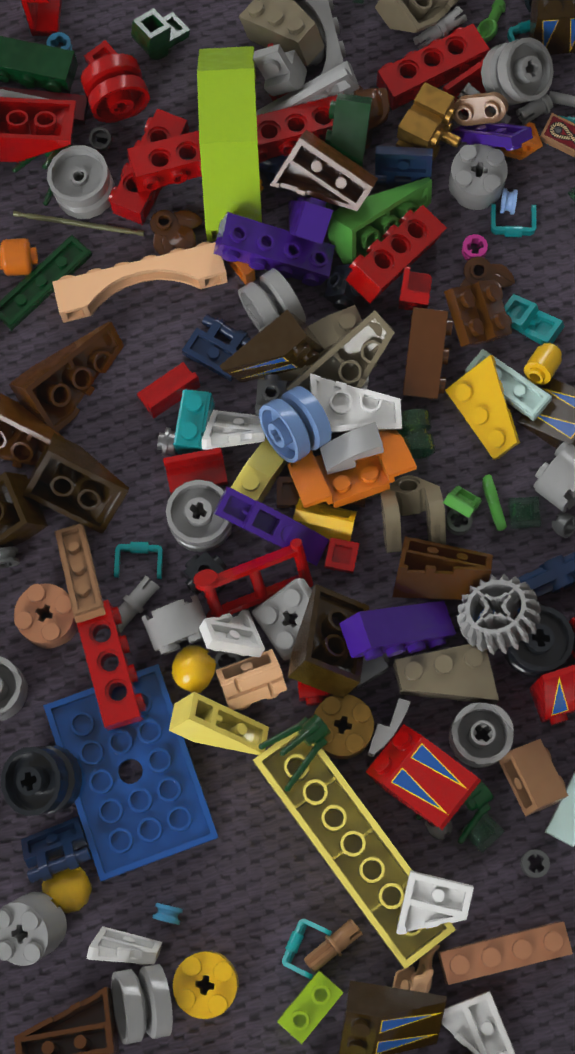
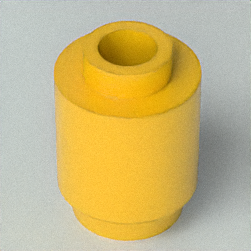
M544 343L538 346L524 367V374L528 380L538 385L548 384L562 362L561 350L552 343Z

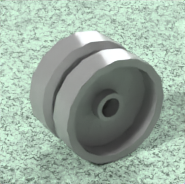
M531 37L496 45L488 51L483 60L481 70L482 83L486 93L498 92L507 99L508 106L540 99L549 90L554 74L553 63L548 49L540 41Z
M85 145L68 147L53 157L48 167V184L58 205L67 215L77 219H90L101 215L110 207L109 195L115 183L104 157L96 149Z
M274 268L260 276V286L250 282L238 290L242 305L259 332L287 309L302 322H306L305 313L296 294L286 279Z
M194 480L186 482L175 489L168 499L166 516L170 531L178 544L190 551L205 552L216 549L226 541L231 534L233 523L213 514L224 493L222 488L209 481Z
M155 964L141 967L138 977L132 969L113 972L111 981L112 1004L117 1031L122 1043L126 1045L141 1042L145 1031L151 1039L170 1036L173 1025L172 1003L167 978L162 966Z

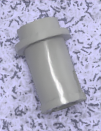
M545 94L540 99L531 101L522 108L517 109L516 115L521 114L518 119L523 125H526L543 113L549 114L550 109L553 108V102L548 94Z

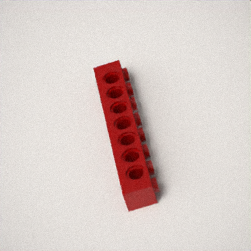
M338 95L257 115L259 163L281 155L288 156L306 130L325 142L327 129L332 130L334 120L328 118L331 101H336ZM199 130L127 149L129 165L138 193L154 191L162 186L173 183L181 184L186 180L202 177Z

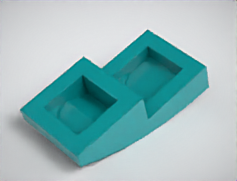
M513 294L504 306L506 314L511 317V327L540 345L544 343L553 344L565 327L563 320L540 311L536 303Z

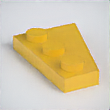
M489 355L445 389V391L491 457L497 460L518 445L520 441L510 409H508L504 397V389L498 377L494 356Z

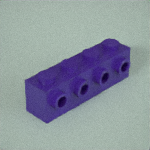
M227 212L219 224L213 254L219 255L229 262L239 261L247 263L249 267L255 270L265 269L270 271L274 268L284 278L292 277L302 280V283L305 285L317 286L321 285L330 276L335 245L323 242V244L314 243L290 235V231Z
M444 601L360 611L339 623L351 658L364 656L365 660L378 658L383 653H386L388 657L401 654L405 650H408L409 653H415L425 649L426 646L430 650H435L447 644L446 639L456 635Z

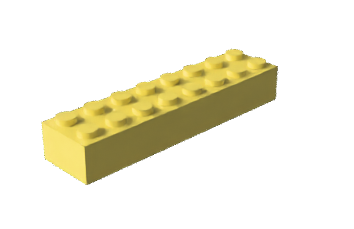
M295 732L276 742L253 759L254 764L402 968L406 969L456 929L452 923L448 922L433 928H421L408 931L402 935L396 934L407 881L412 869L322 748L289 792L284 790L292 775L315 745L313 743L309 747L303 741L287 754L281 756L280 750L299 736Z

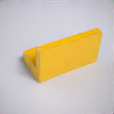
M299 499L293 520L328 538L329 541L330 537L350 541L357 512L339 507L334 509L333 506L321 503L304 508L301 499Z

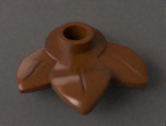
M160 210L154 213L150 220V227L154 233L153 246L156 252L164 255L174 248L189 249L196 247V237L193 230L202 225L203 221L200 216L189 210H180L175 213L168 210ZM163 219L169 221L165 226L159 224Z
M473 257L464 266L463 274L465 279L459 287L472 285L478 281L495 279L497 286L502 289L515 284L512 273L504 265L490 264L483 257ZM474 266L482 267L483 274L481 276L474 274Z

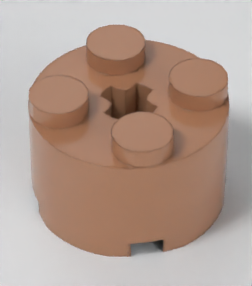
M46 583L33 584L19 597L15 605V625L20 633L37 647L51 649L61 646L70 641L77 632L78 627L73 616L69 595L65 590L56 585ZM50 611L53 615L52 618L43 620L42 615L48 614Z

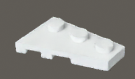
M310 373V392L323 407L330 422L332 433L349 432L375 422L378 431L402 429L400 398L368 389H360Z

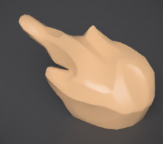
M437 944L426 955L419 958L417 971H415L414 966L398 970L395 973L392 987L429 993L434 974L432 960L440 945Z

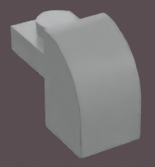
M280 44L254 51L253 60L265 78L264 89L268 94L278 96L299 90L304 86L307 69L295 50L284 52Z

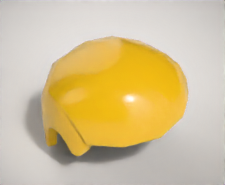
M187 645L177 653L172 664V676L179 687L191 693H201L209 685L216 667V661L208 655L209 650L200 645Z
M81 867L72 871L68 868L53 874L52 879L43 881L41 884L42 892L53 898L51 901L57 908L60 906L64 913L79 911L88 903L92 890L88 876Z

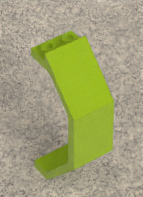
M254 46L199 49L197 66L199 144L207 242L216 241L219 224L227 212L262 223L255 91L256 71L253 60Z

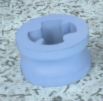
M503 188L500 213L503 214L505 211H509L510 215H514L518 194L517 189L509 192L507 188Z

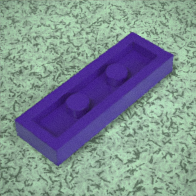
M502 123L460 126L452 130L453 134L461 137L460 142H466L467 145L482 144L493 148L505 147L507 151L519 149L522 147V143L533 138L531 127Z

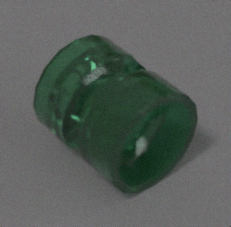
M413 409L401 412L402 429L397 431L403 437L413 459L426 458L433 455L436 450L433 435L428 433L432 428L429 411Z

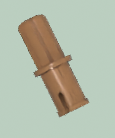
M350 918L331 936H324L326 940L304 958L305 964L312 972H317L336 955L342 956L341 952L353 941L361 937L363 933Z

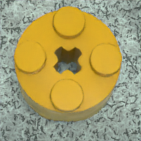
M213 951L198 952L187 957L179 965L173 978V994L177 1005L188 1015L199 1019H210L224 1013L234 1002L239 987L238 975L233 964L222 954ZM205 975L209 976V982L214 983V988L209 989L207 994L202 992L203 988L201 986H198V981L203 980Z

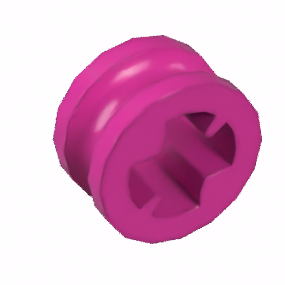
M477 234L469 235L465 238L462 246L463 257L467 261L473 257L485 258L488 250L486 239ZM473 243L478 244L477 248L481 246L477 254L472 253V249L468 250Z

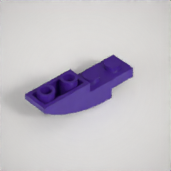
M226 487L213 513L281 549L289 546L291 540L295 538L301 539L307 562L317 566L329 542L328 538L230 487Z

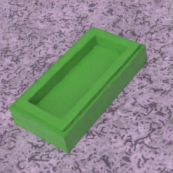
M456 486L448 493L443 504L470 518L482 500L464 488Z

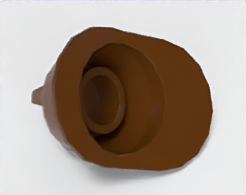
M359 85L360 88L354 91V95L373 98L365 147L367 149L372 142L373 130L388 120L390 103L386 88L363 89Z

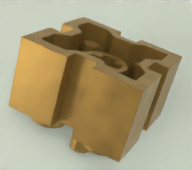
M424 82L414 99V104L411 109H408L398 126L397 139L399 140L396 143V147L433 148L432 161L436 159L441 146L438 144L440 140L453 147H458L461 137L451 133L453 128L451 121L456 112V109L453 108L455 96Z

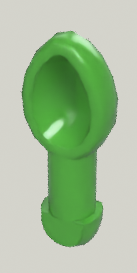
M495 0L488 18L481 21L477 27L486 43L490 42L498 32L497 22L502 12L504 13L506 9L504 0Z
M488 474L482 480L483 492L496 529L503 531L507 528L493 478Z

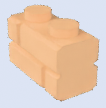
M272 649L263 652L260 658L249 657L215 670L228 708L232 710L247 709L254 702L262 699L276 698L281 692L287 690L279 662Z

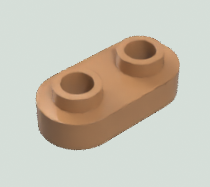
M498 92L462 96L453 105V108L456 109L453 119L462 126L497 123L503 119L508 111L507 99ZM488 106L494 107L496 113H491L488 110ZM461 110H467L469 116H464Z

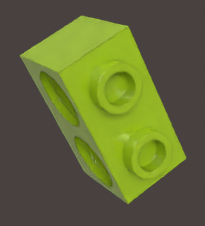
M318 970L281 1015L277 1023L303 1044L344 992Z

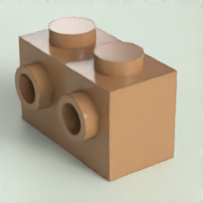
M541 739L510 750L499 761L525 817L555 805L569 796L566 791L565 782L558 775L552 763L551 754L544 747Z

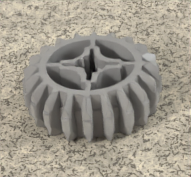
M503 574L500 580H497L496 577L491 575L489 582L485 583V581L480 579V586L477 588L470 586V595H462L463 604L458 605L459 615L457 616V622L461 627L462 635L467 639L468 643L472 647L476 645L481 652L488 648L489 652L494 655L497 649L501 648V651L506 654L508 647L513 646V648L518 650V642L524 641L529 643L528 634H536L537 628L535 625L539 624L541 619L539 615L541 607L537 601L538 598L526 582L521 583L516 576L509 580ZM521 607L519 615L513 620L514 616L518 613L517 610Z

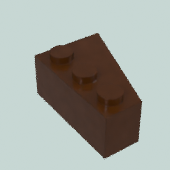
M306 130L295 144L270 186L276 188L283 187L296 191L300 195H310L323 199L322 201L358 211L378 178Z
M413 307L403 396L438 399V394H444L446 377L441 376L442 365L448 364L449 348L444 347L445 335L451 336L453 324L452 318H448V311Z
M405 536L392 597L462 600V595H470V586L475 588L480 586V579L485 581V583L489 582L493 555Z
M106 986L83 1001H78L71 1005L70 1008L53 1017L51 1016L14 1036L15 1053L120 1054L111 989Z

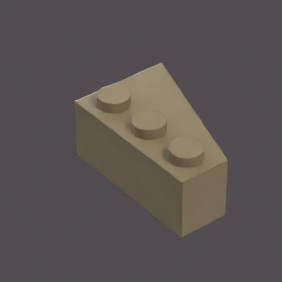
M253 0L239 15L248 39L266 48L268 44L274 43V45L280 44L284 52L295 50L302 63L306 66L325 47L316 23L294 0Z
M466 644L395 659L393 667L401 695L443 698L494 705L499 701L487 649L481 652L476 645L472 647V645Z

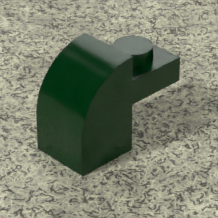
M153 8L132 21L131 35L133 40L154 60L166 57L169 48L185 40L190 34V29L174 12L162 17Z

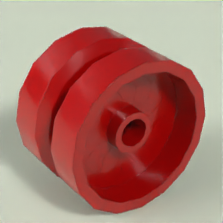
M120 53L101 57L90 63L82 72L80 79L84 92L88 97L89 106L93 117L100 122L113 123L139 114L150 101L149 91L145 81L142 79L138 61L132 55Z

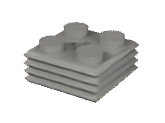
M295 578L252 611L253 616L283 660L291 659L292 649L312 593L311 588L303 578ZM290 614L298 615L295 619L297 625L289 623Z

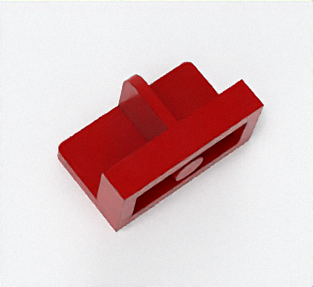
M405 266L399 309L411 311L413 307L428 309L432 284L431 275L410 271L411 267Z

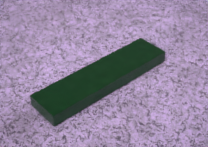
M71 235L0 301V321L12 331L54 292L53 281H57L66 275H72L92 256V252L75 236Z

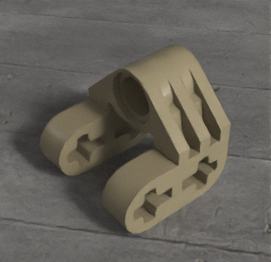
M406 475L390 485V490L380 493L386 553L402 551L400 515L420 514L422 511H426L429 541L446 545L445 507L440 486L416 476Z

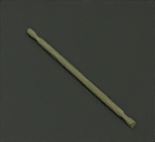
M19 211L13 212L15 217H26L34 220L144 236V231L142 230L136 231L129 228L21 213Z

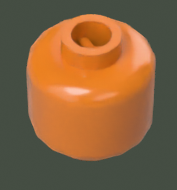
M26 238L3 240L0 244V270H3L6 276L29 275L33 270V265L38 264L37 247L31 248V244Z

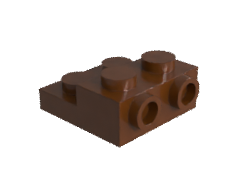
M495 279L478 281L472 285L454 287L444 291L461 347L495 341L512 334V320L506 314L502 302L503 291L497 286Z

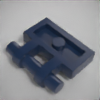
M376 146L375 175L378 180L375 185L386 186V189H392L395 186H402L427 177L432 179L433 148Z
M207 314L202 324L207 326L209 330L206 333L196 328L182 349V354L232 382L234 377L224 372L220 365L249 342L251 338L248 337V333L241 329L237 331L226 325V321L220 317L214 318ZM221 334L230 339L231 342L227 345L217 339V337Z
M79 816L21 839L23 857L27 867L31 868L38 865V867L27 871L31 883L41 879L47 881L53 878V874L68 868L72 871L79 868L80 863L91 859L87 848L76 851L87 845L85 832ZM61 855H65L64 857H61V858H59V859H56V860H54V861L49 862V860H51V859H54V858L59 857V856H61Z

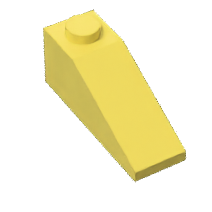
M266 438L265 442L259 445L246 462L231 488L262 503L287 461L276 453Z
M193 692L174 704L169 731L195 743L260 755L266 748L259 749V744L267 740L269 727Z

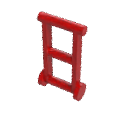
M299 538L291 540L290 545L220 573H216L211 569L199 571L193 579L195 587L205 594L210 609L206 618L221 617V615L227 613L232 615L265 602L295 578H303L310 588L313 586L303 543ZM294 557L299 575L265 588L260 570ZM249 575L254 592L221 605L215 588Z

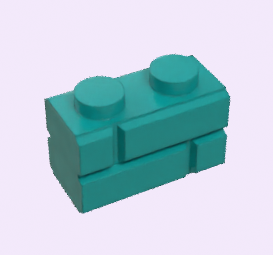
M187 389L182 391L173 443L177 454L182 455L204 450L202 449V437L215 407L212 393Z

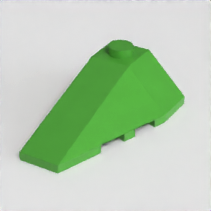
M427 177L367 196L358 211L345 207H340L333 211L328 225V238L331 244L335 245L334 249L342 263L350 264L360 254L365 257L368 254L366 250L377 239L382 242L385 239L383 235L393 224L397 227L401 225L400 219L410 209L415 212L422 205L427 207L431 203L432 179Z

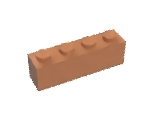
M561 921L437 952L444 981L447 985L573 954L565 923Z

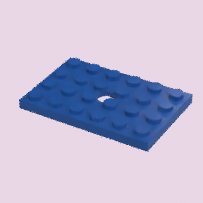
M159 664L137 671L138 682H134L136 694L142 693L147 710L142 712L144 719L142 721L108 731L103 724L94 687L43 705L56 745L68 749L76 757L82 771V786L79 796L74 802L101 882L219 838L185 738L169 731L173 704ZM118 686L114 688L112 699L115 701L122 700L127 694L126 687ZM127 760L138 761L143 769L141 778L132 784L123 782L119 776V769L122 763Z

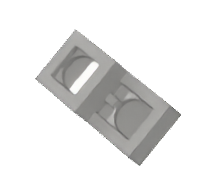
M375 422L349 431L331 440L320 448V452L328 475L355 468V460L384 453V447Z
M398 699L389 727L377 724L367 756H376L390 742L407 713L410 701Z

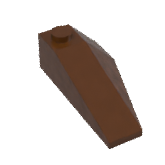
M108 321L32 366L12 381L9 386L23 407L58 432L75 419L80 411L77 405L85 394L87 396L92 394L95 389L91 386L99 373L107 372L124 347V344L112 322Z
M0 393V459L12 461V467L22 468L23 463L36 466L53 434L61 435L17 401Z

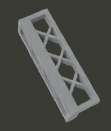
M345 61L305 83L301 89L289 92L256 111V114L260 115L338 95V93L350 94L360 87L351 64Z

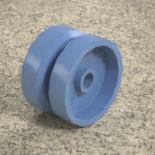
M302 386L290 389L281 396V399H273L262 405L259 409L261 427L268 442L276 453L288 463H295L309 454L310 450H317L331 440L330 422L323 407L315 396Z

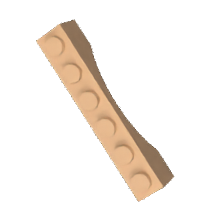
M202 242L193 248H177L171 250L168 254L160 256L148 255L139 261L131 263L120 262L111 268H95L89 270L86 274L78 276L66 275L57 281H53L55 297L63 323L92 316L97 308L113 294L141 282L169 280L189 284L199 289L228 283L223 258L213 254L216 242Z

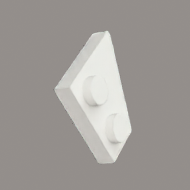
M213 410L202 437V449L208 450L265 442L266 436L262 430L259 416Z
M242 610L235 617L227 613L221 615V617L205 618L199 627L207 649L258 658L261 657L265 650L249 610Z
M410 870L396 934L402 935L408 931L421 928L428 929L443 923L467 920L474 889L473 885Z
M102 926L89 946L86 959L154 965L160 954L162 942Z
M490 990L445 1008L442 1025L473 1054H515Z

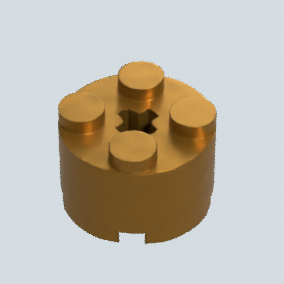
M347 694L342 699L333 695L327 697L315 710L314 714H317L331 732L325 737L328 743L322 748L328 756L335 759H349L364 751L370 743L374 730V720L370 708L359 698ZM341 720H346L347 726L351 727V730L346 729L344 734L338 733V727L334 726V724H340Z

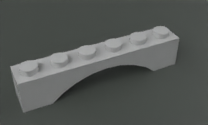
M294 0L316 23L323 43L326 46V61L322 74L343 63L346 53L343 41H338L337 34H340L337 17L333 18L331 13L334 10L333 0Z

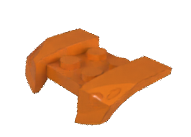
M380 430L379 434L383 443L384 453L355 460V468L328 475L322 455L315 457L312 450L301 460L295 463H288L290 475L304 508L326 501L328 505L332 504L335 509L390 490V483L395 482L394 477L417 469V465L403 437L397 430Z

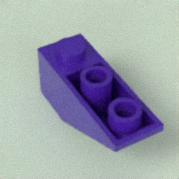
M299 197L298 201L290 200L288 204L290 235L323 244L333 210L325 208L327 202L312 197Z

